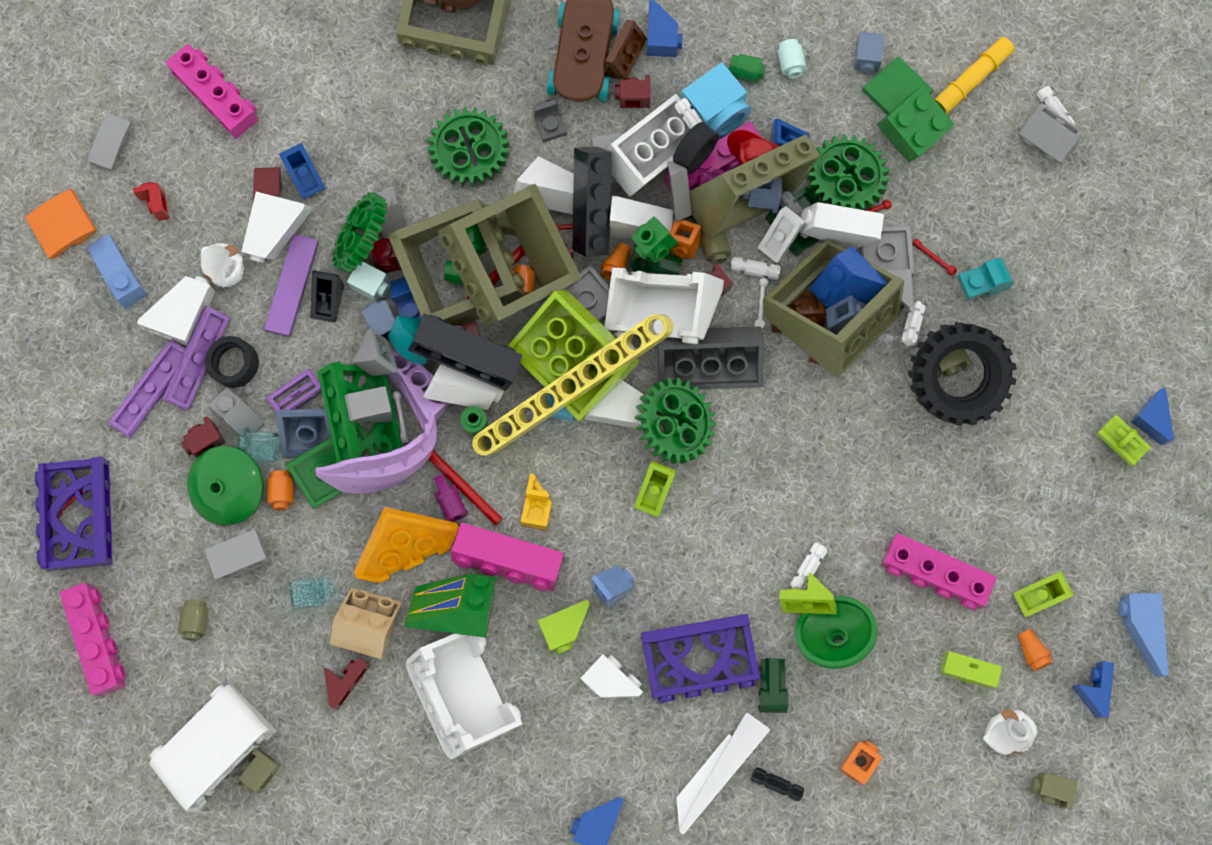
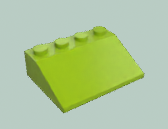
M567 289L555 290L508 346L517 353L522 354L520 363L546 387L616 338ZM613 349L610 358L615 364L619 361V353ZM636 358L565 406V408L578 421H581L627 377L640 361ZM593 364L589 367V374L592 378H595L598 374V370ZM570 379L568 381V389L574 392L576 384Z

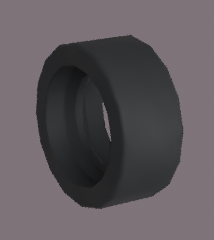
M697 123L688 131L677 146L673 155V162L685 167L690 174L695 172L714 150L719 134L705 123Z
M225 336L212 343L206 353L205 365L211 378L225 387L237 388L244 386L253 379L258 370L259 360L258 354L252 345L239 337ZM240 348L245 353L244 366L234 376L223 375L219 370L220 358L228 349Z

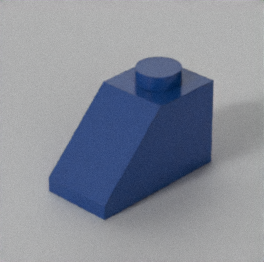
M649 0L647 56L676 57L677 49H682L683 34L678 33V23L655 0Z
M618 797L583 813L581 819L576 817L570 831L571 834L575 835L573 841L582 845H607L624 799Z

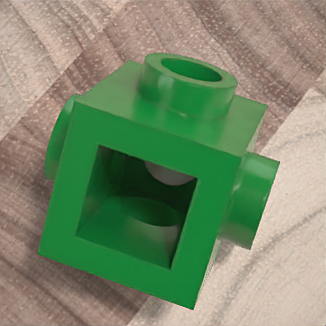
M654 216L646 224L641 225L631 237L637 244L634 248L635 251L644 260L649 257L654 263L666 257L669 250L678 243L666 227Z

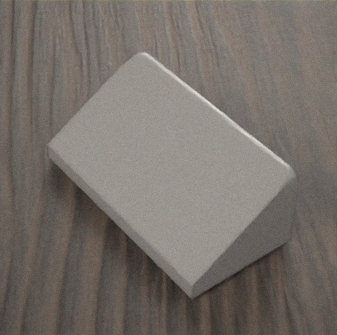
M669 161L667 163L675 218L679 221L692 215L687 169Z

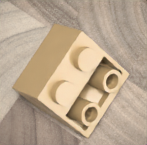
M351 587L333 619L330 644L382 659L390 643L402 602Z

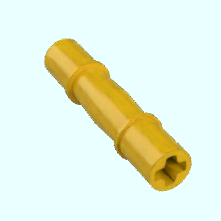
M1000 37L990 48L980 54V58L969 66L954 82H950L948 87L934 99L946 114L961 101H964L970 91L978 86L991 71H996L999 65L1015 51L1012 42L1005 37Z

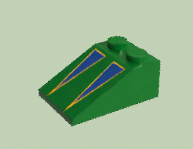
M469 573L415 586L405 627L486 638L495 599L496 577Z

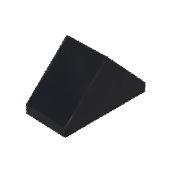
M312 271L310 318L336 322L344 284L338 274Z

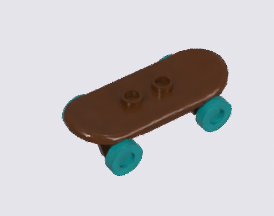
M567 0L566 3L561 2L558 16V27L561 28L555 70L550 69L547 94L555 95L557 91L560 96L567 100L583 102L594 98L600 92L599 101L607 102L610 77L605 76V60L608 57L611 34L617 35L620 20V10L614 9L612 0Z

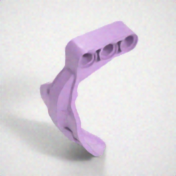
M397 351L393 352L396 365L403 368H397L398 370L394 374L386 375L388 380L400 389L415 414L423 433L406 446L388 453L344 460L336 464L316 468L315 475L342 492L367 494L398 485L419 470L430 458L434 450L437 436L436 421L446 412L448 403H437L423 397L434 376L422 365L405 359ZM413 382H419L422 385L418 386L413 384Z

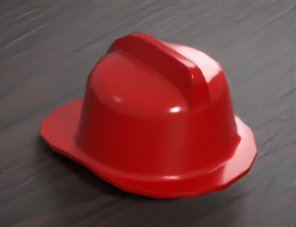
M743 129L733 131L727 139L728 149L734 157L741 161V164L779 147L754 132Z

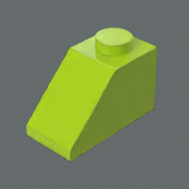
M588 599L538 620L551 653L557 651L559 655L573 649L571 644L577 641L590 608Z

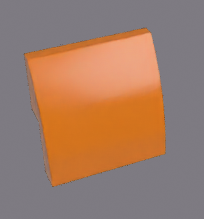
M72 189L46 201L25 217L47 257L50 259L57 258L73 244L79 245L97 231Z

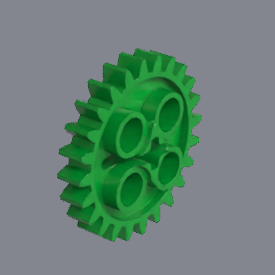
M464 107L463 114H459L456 109H453V117L444 114L446 121L437 120L439 129H431L434 137L428 138L429 145L431 146L427 148L429 155H432L429 157L430 162L435 164L436 173L442 171L441 176L443 180L450 176L452 185L457 179L460 180L461 187H464L466 181H469L471 187H474L476 180L481 185H484L485 177L492 181V172L500 174L501 169L499 165L506 166L507 164L504 158L509 156V150L506 149L510 147L509 140L506 139L508 137L507 131L502 130V122L495 123V115L487 118V110H484L479 115L476 107L473 108L472 113H468L467 108ZM461 128H464L474 157L478 163L477 166H474L471 161L469 151L460 132ZM474 129L482 130L478 135L471 134V131ZM452 137L458 138V141L455 143L447 142ZM482 151L491 152L487 157L479 156ZM460 159L467 160L466 164L461 166L455 163Z
M843 134L841 141H839L836 136H833L831 144L824 140L822 147H816L820 157L809 171L810 173L807 174L806 180L812 181L808 188L809 190L816 189L813 197H822L821 203L826 204L828 202L831 205L857 208L859 210H864L865 206L871 209L874 201L878 203L882 197L880 194L884 195L887 189L885 185L888 184L889 178L885 176L888 175L890 170L889 168H883L887 159H879L882 151L874 152V143L866 146V138L857 142L856 135H853L852 139L848 140L846 134ZM845 156H853L855 161H850ZM831 168L835 171V174H830L825 169ZM860 175H866L870 180H863ZM840 188H847L850 193L845 194Z
M368 192L367 195H363L361 201H357L356 206L352 207L350 214L346 216V222L341 225L342 231L337 234L338 238L334 243L336 248L332 252L334 254L332 261H334L333 265L346 273H351L352 269L356 270L358 265H362L363 259H367L370 250H373V243L378 241L377 235L383 230L381 227L386 221L383 217L387 213L385 208L388 204L385 203L386 199L374 192ZM358 229L364 232V235L356 233L355 230Z
M668 378L663 382L659 381L653 384L654 387L646 389L647 394L640 397L643 403L636 406L642 412L635 416L636 420L641 421V425L637 426L636 430H643L644 433L639 439H647L648 443L645 449L653 447V456L662 454L663 462L670 460L671 464L678 463L679 461L683 464L689 462V460L697 459L698 455L706 452L704 447L711 446L712 444L707 438L715 436V433L710 430L711 427L716 426L715 422L710 421V417L714 416L715 412H708L707 409L712 403H704L703 399L706 394L698 395V386L690 389V381L681 384L680 378L673 381ZM665 400L669 402L670 409L666 406ZM688 409L692 413V418L689 416ZM659 424L663 427V433L659 429ZM682 433L686 438V442L682 439Z

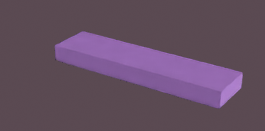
M293 235L264 330L266 332L291 337L319 245L318 240Z
M209 306L204 307L162 398L163 401L182 410H189L206 373V353L212 343L222 337L231 317Z
M170 339L109 420L108 424L131 439L166 392L185 348Z

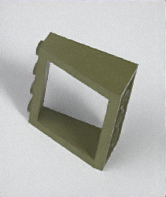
M403 0L396 31L398 42L409 50L421 48L433 55H439L440 53L449 54L451 58L456 60L472 59L479 65L495 64L512 0H494L485 42L410 26L416 0Z
M806 134L689 191L692 215L698 225L701 226L708 240H711L772 210L748 207V200L743 199V194L778 177H782V194L790 191L794 195L820 157V154Z
M532 184L437 231L441 243L446 248L453 267L458 272L465 291L470 296L477 315L485 327L551 295L555 290H561L582 279L536 184ZM504 210L542 285L541 288L505 306L502 305L465 230Z
M476 199L396 230L388 235L421 317L424 313L436 315L442 321L451 325H463L479 319L471 298L443 308L418 246L438 236V230L489 206V204L486 205L481 200ZM493 215L477 223L503 283L502 286L495 288V291L502 305L505 306L525 296L522 288L525 286V283L520 273L515 272L512 265L515 263V259L510 250L505 249L503 244L505 236L500 227H496L493 221L496 216Z
M826 239L820 246H816L804 261L801 260L795 270L789 275L784 276L775 289L766 293L763 299V316L828 372L839 378L900 316L904 280L867 261L888 284L835 335L788 308L816 281L837 254L846 250L844 247Z

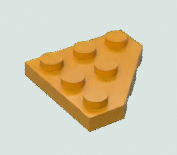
M384 507L354 570L355 578L381 583L390 579L389 575L401 569L407 571L424 563V558L437 552L440 555L449 551L458 533V524Z

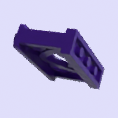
M92 457L85 460L38 463V471L35 472V483L38 487L39 497L35 500V506L39 513L36 535L40 539V549L37 550V562L41 569L50 572L113 565L109 461L103 457ZM92 469V474L78 480L73 472L76 470ZM57 473H66L72 484L68 486L66 482L58 479L61 485L58 489H54L52 487V478ZM81 490H83L84 495L88 491H92V499L85 501ZM74 495L81 505L93 509V515L80 523L76 535L67 529L58 518L63 507ZM52 496H53V497H56V499L54 500L53 503H52ZM92 525L94 533L88 535L85 531V539H83L82 535L85 528ZM53 529L58 533V535L53 536ZM70 543L74 545L70 555L65 559L59 560L54 556V546L56 544H62L61 553L69 548ZM80 548L94 551V557L76 559Z
M748 614L641 633L652 699L658 698L659 703L674 701V695L685 694V698L702 696L701 690L712 689V694L728 691L729 685L738 684L739 689L755 686L754 681L761 679ZM742 628L746 651L733 648L736 629ZM718 635L720 641L717 644L724 643V646L716 647L712 645L710 637ZM694 636H699L702 644L710 651L721 653L717 662L705 675L690 670L679 661L690 652ZM677 641H682L685 644V650L675 656L672 652L679 650L675 648L674 644ZM656 643L665 661L659 663L654 668L650 644ZM731 654L741 655L747 661L748 666L743 674L736 675L731 672L732 665L740 666L735 659H729ZM667 665H670L673 669L667 673L666 678L673 676L676 679V684L672 687H664L658 682L660 670ZM721 671L728 678L713 681ZM684 677L697 683L696 685L682 687Z

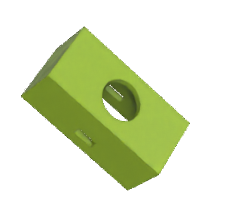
M948 651L943 655L939 674L988 689H995L998 687L1002 666Z

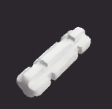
M1049 86L1040 89L1037 93L1040 101L1045 102V106L1074 125V120L1070 115H1066L1068 112L1057 96H1053L1054 92Z
M683 98L675 104V109L679 115L683 114L684 117L682 119L691 129L697 123H704L696 110L690 108L692 105L688 99Z
M733 257L730 270L737 273L744 271V274L762 278L768 276V279L778 280L781 267L774 264L767 266V263L750 259L743 261V258Z
M920 301L914 303L907 315L904 332L901 337V342L905 343L907 347L917 343L925 312V305L921 304L922 302Z
M813 543L809 550L811 554L806 555L796 572L798 576H794L790 582L792 588L806 589L809 573L814 575L821 563L819 559H823L827 553V549L823 545Z

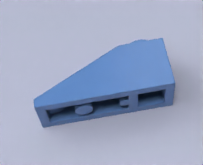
M110 234L87 246L105 282L117 301L125 309L147 296L146 291Z
M616 565L594 575L591 578V585L594 592L609 609L634 589L632 585L634 579L625 568L620 570Z
M1129 593L1121 596L1122 600L1118 603L1119 615L1123 617L1125 627L1155 677L1168 676L1162 593Z

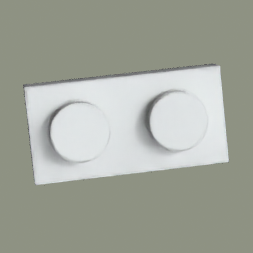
M788 207L781 208L759 244L758 249L776 263L782 261L803 227L804 220Z

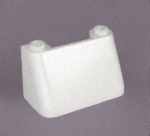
M612 267L604 327L608 331L614 332V337H619L647 317L664 314L669 316L674 324L673 332L669 336L670 338H682L683 343L698 344V340H704L721 297L724 280L702 272H693V274L683 276L649 274L642 271L630 273L625 268ZM657 319L654 323V330L657 334H661L664 325Z
M452 634L419 648L406 661L407 672L444 753L450 759L459 757L523 724L521 713L517 706L509 702L502 703L480 656L486 646V639L484 637Z
M233 685L218 686L210 695L212 699L165 746H158L149 756L151 758L149 765L186 812H198L207 802L204 795L211 796L215 792L213 789L251 751L259 747L257 744H260L264 739L268 741L277 732Z

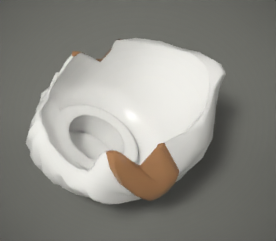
M225 243L203 247L201 250V269L204 277L210 280L211 284H217L218 287L229 288L239 283L245 268L243 258L238 253L239 250Z
M1006 709L989 721L983 740L996 752L1003 755L1022 754L1032 746L1038 732L1037 725L1024 712Z

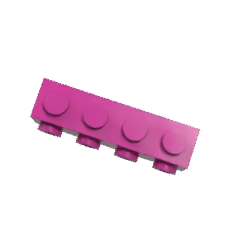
M189 44L185 45L165 62L166 65L192 95L237 139L258 121L254 113L257 111L256 107L249 99L243 100L239 96L240 91L231 81L227 84L222 79L224 77L223 73L216 65L211 67L206 62L208 58L199 48L194 50Z
M751 121L738 128L749 130L761 136ZM731 133L718 140L710 156L695 172L691 174L687 172L689 191L699 187L697 182L699 172H713V169L732 170L741 165V161L734 157L728 149L727 139ZM668 171V172L665 173V183H664V184L666 185V187H667V188L669 189V191L671 192L670 179H669V171Z
M462 522L451 550V561L455 562L459 567H473L489 576L499 575L506 577L512 583L520 584L523 582L532 585L533 588L539 591H554L564 557L563 552Z
M899 533L892 537L881 563V566L886 568L885 572L898 578L904 575L911 579V584L923 589L926 586L936 590V595L948 600L951 597L961 601V606L972 611L986 606L997 579L992 574Z
M82 583L59 592L90 694L101 697L125 688L124 679H126V673L116 656L118 648L115 640L110 637L108 630L110 623L107 615L102 611L100 605L102 598L98 588L88 583Z

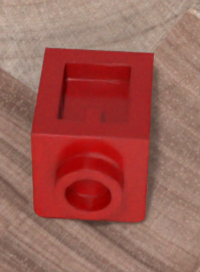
M146 182L141 184L140 187L133 188L134 194L140 201L147 200L150 214H154L159 221L169 219L165 191L158 182Z

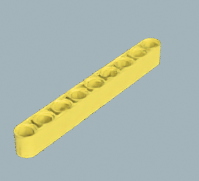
M664 314L647 317L474 436L472 442L476 453L489 455L499 452L672 334L674 329L672 319ZM657 319L664 325L661 334H657L654 330V323ZM635 334L641 338V346L638 349L632 345V338ZM613 349L619 353V361L616 364L610 358ZM591 364L595 365L598 370L595 378H592L589 374ZM570 379L576 384L574 392L568 389V381ZM549 393L555 399L553 407L547 403V395ZM527 408L533 411L532 421L526 417ZM507 422L512 426L513 431L511 435L505 430ZM486 436L489 437L492 442V446L490 449L485 445Z

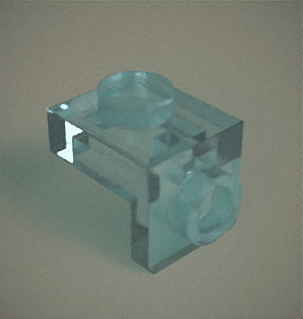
M243 428L242 436L238 437L237 447L248 453L255 461H277L280 437L278 433H251L249 428Z
M327 575L320 576L317 579L298 580L288 583L292 610L324 606L331 601L333 596L332 584L328 582Z

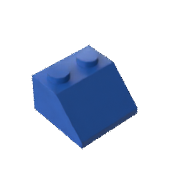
M852 246L832 259L809 290L827 308L850 295L867 305L888 282Z

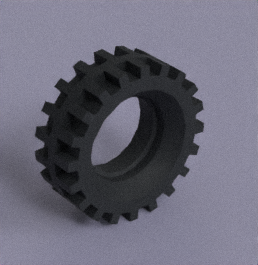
M955 322L954 325L945 324L940 326L941 329L936 332L930 331L927 334L928 338L924 343L919 342L916 346L919 348L916 356L912 355L910 359L913 362V368L908 370V376L912 378L913 385H910L911 391L917 396V402L933 416L946 423L950 422L958 426H962V424L977 425V421L981 419L985 421L990 420L991 413L995 410L1000 412L1004 408L1001 406L1004 399L1010 400L1012 396L1011 393H1008L1010 386L1016 385L1017 379L1012 377V370L1017 368L1016 363H1013L1010 358L1013 355L1011 349L1006 348L1003 344L1005 341L993 334V331L971 323ZM957 349H968L975 352L981 359L984 367V376L980 386L972 394L964 397H953L946 394L940 387L937 379L938 367L942 359L948 353Z

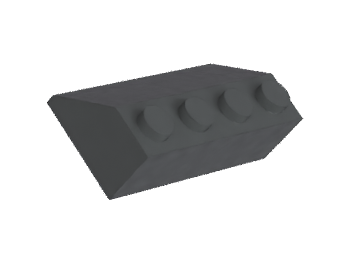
M761 326L708 328L704 340H698V344L683 343L682 338L670 337L657 344L658 377L661 382L668 378L672 381L680 378L681 384L690 381V389L698 386V389L763 387L764 338Z

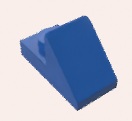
M302 142L279 153L302 199L325 189Z
M402 277L391 281V299L397 304L400 316L421 319L406 278Z
M1102 661L1096 663V667H1092L1090 682L1094 683L1093 687L1085 685L1072 686L1095 718H1109L1114 663Z

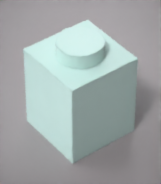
M362 262L361 266L358 265L356 270H353L347 280L351 290L372 301H378L380 297L384 298L390 289V284H388L390 281L387 274Z

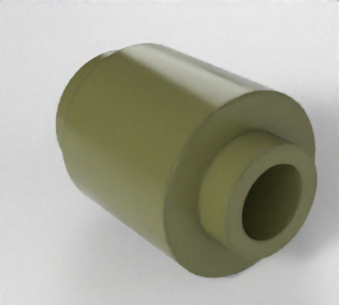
M701 230V242L706 261L713 264L726 262L727 257L731 255L726 233L708 240Z
M185 600L184 606L181 607L178 633L183 635L182 639L198 641L200 636H205L208 618L206 602Z

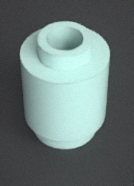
M797 39L782 41L777 51L782 74L790 79L798 78L807 69L802 45L798 43Z

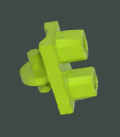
M1114 415L1096 433L1131 467L1152 448L1137 434L1138 431L1135 428L1131 429L1117 415Z

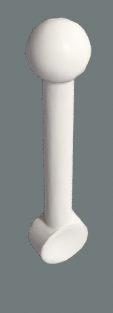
M767 278L759 280L761 289L758 319L754 325L761 326V329L765 326L763 320V299L766 287L769 284Z
M394 391L392 399L395 400L401 441L402 443H408L400 402L402 394L400 391Z

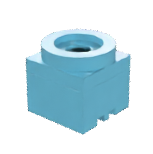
M722 62L681 92V98H687L692 106L690 108L692 110L695 109L704 123L719 134L718 140L739 128L751 113V107L746 102L747 91Z

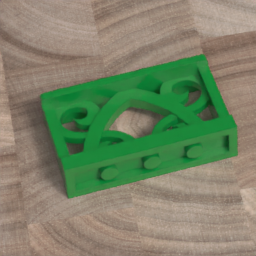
M332 362L317 371L337 463L362 457L361 452L366 450L368 456L377 455L373 447L376 451L383 454L403 447L387 375L371 376L355 364H341V362ZM344 376H353L352 382L346 381ZM365 376L366 382L359 387L360 377ZM386 386L392 421L389 423L373 422L372 428L367 434L360 424L349 420L344 396L350 393Z

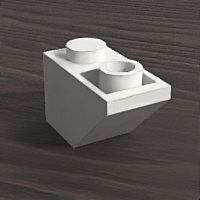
M602 654L580 678L600 699L639 697L643 693L640 689L642 686L641 682L631 673L627 677L619 669L622 665L612 655L607 658Z

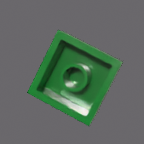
M921 86L907 96L876 125L908 162H911L920 157L955 124L924 86Z

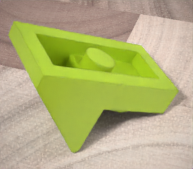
M651 461L634 508L659 517L674 481L676 470Z
M1062 571L1013 593L1025 617L1074 596Z
M811 573L808 575L807 590L798 588L780 590L779 601L783 613L837 614L834 595Z

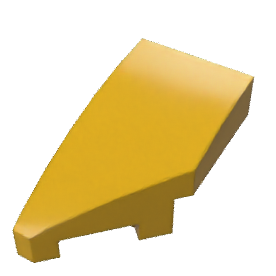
M530 473L521 517V526L547 530L552 505L550 495L539 484L537 477Z

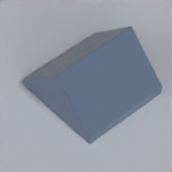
M326 409L277 410L276 412L283 457H297L331 437Z

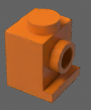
M682 219L676 220L670 233L678 243L670 249V252L681 259L689 258L693 260L701 246V226ZM682 230L691 233L690 237L683 236Z
M865 740L864 743L857 741L838 769L858 784L865 785L883 757L877 753L879 749L869 741ZM858 756L865 758V764L862 767L856 764Z

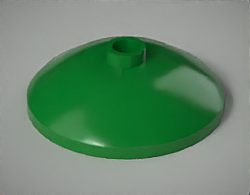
M219 446L203 452L194 461L187 478V491L191 504L200 516L213 524L228 526L241 523L255 513L263 497L264 481L258 464L248 453L232 446ZM216 483L220 485L219 492L215 490Z
M834 596L837 614L802 613L796 624L795 637L800 652L811 663L823 668L841 669L855 665L869 655L875 646L878 630L875 617L865 604L850 597ZM836 640H842L840 643H834Z

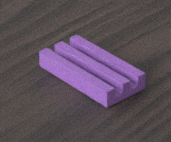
M308 368L267 396L266 399L275 412H277V410H281V407L315 385L314 389L283 409L296 410L322 392L320 382L310 368ZM310 377L311 381L276 404L274 400Z

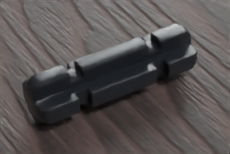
M761 768L754 769L751 776L752 782L759 785L764 784V787L784 796L787 794L789 798L795 801L801 800L804 794L802 786L792 785L790 781L772 773L767 774V771Z

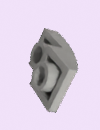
M106 113L87 161L114 170L121 147L126 143L132 121Z

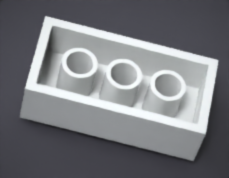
M677 94L606 148V150L612 152L611 174L629 197L668 167L667 162H673V155L677 146L690 130L682 119L684 117L683 114L679 115L675 109V104L681 100Z

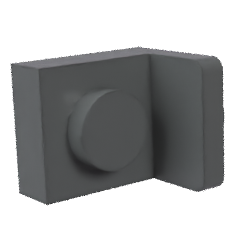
M544 100L533 107V117L543 143L567 135L556 100Z

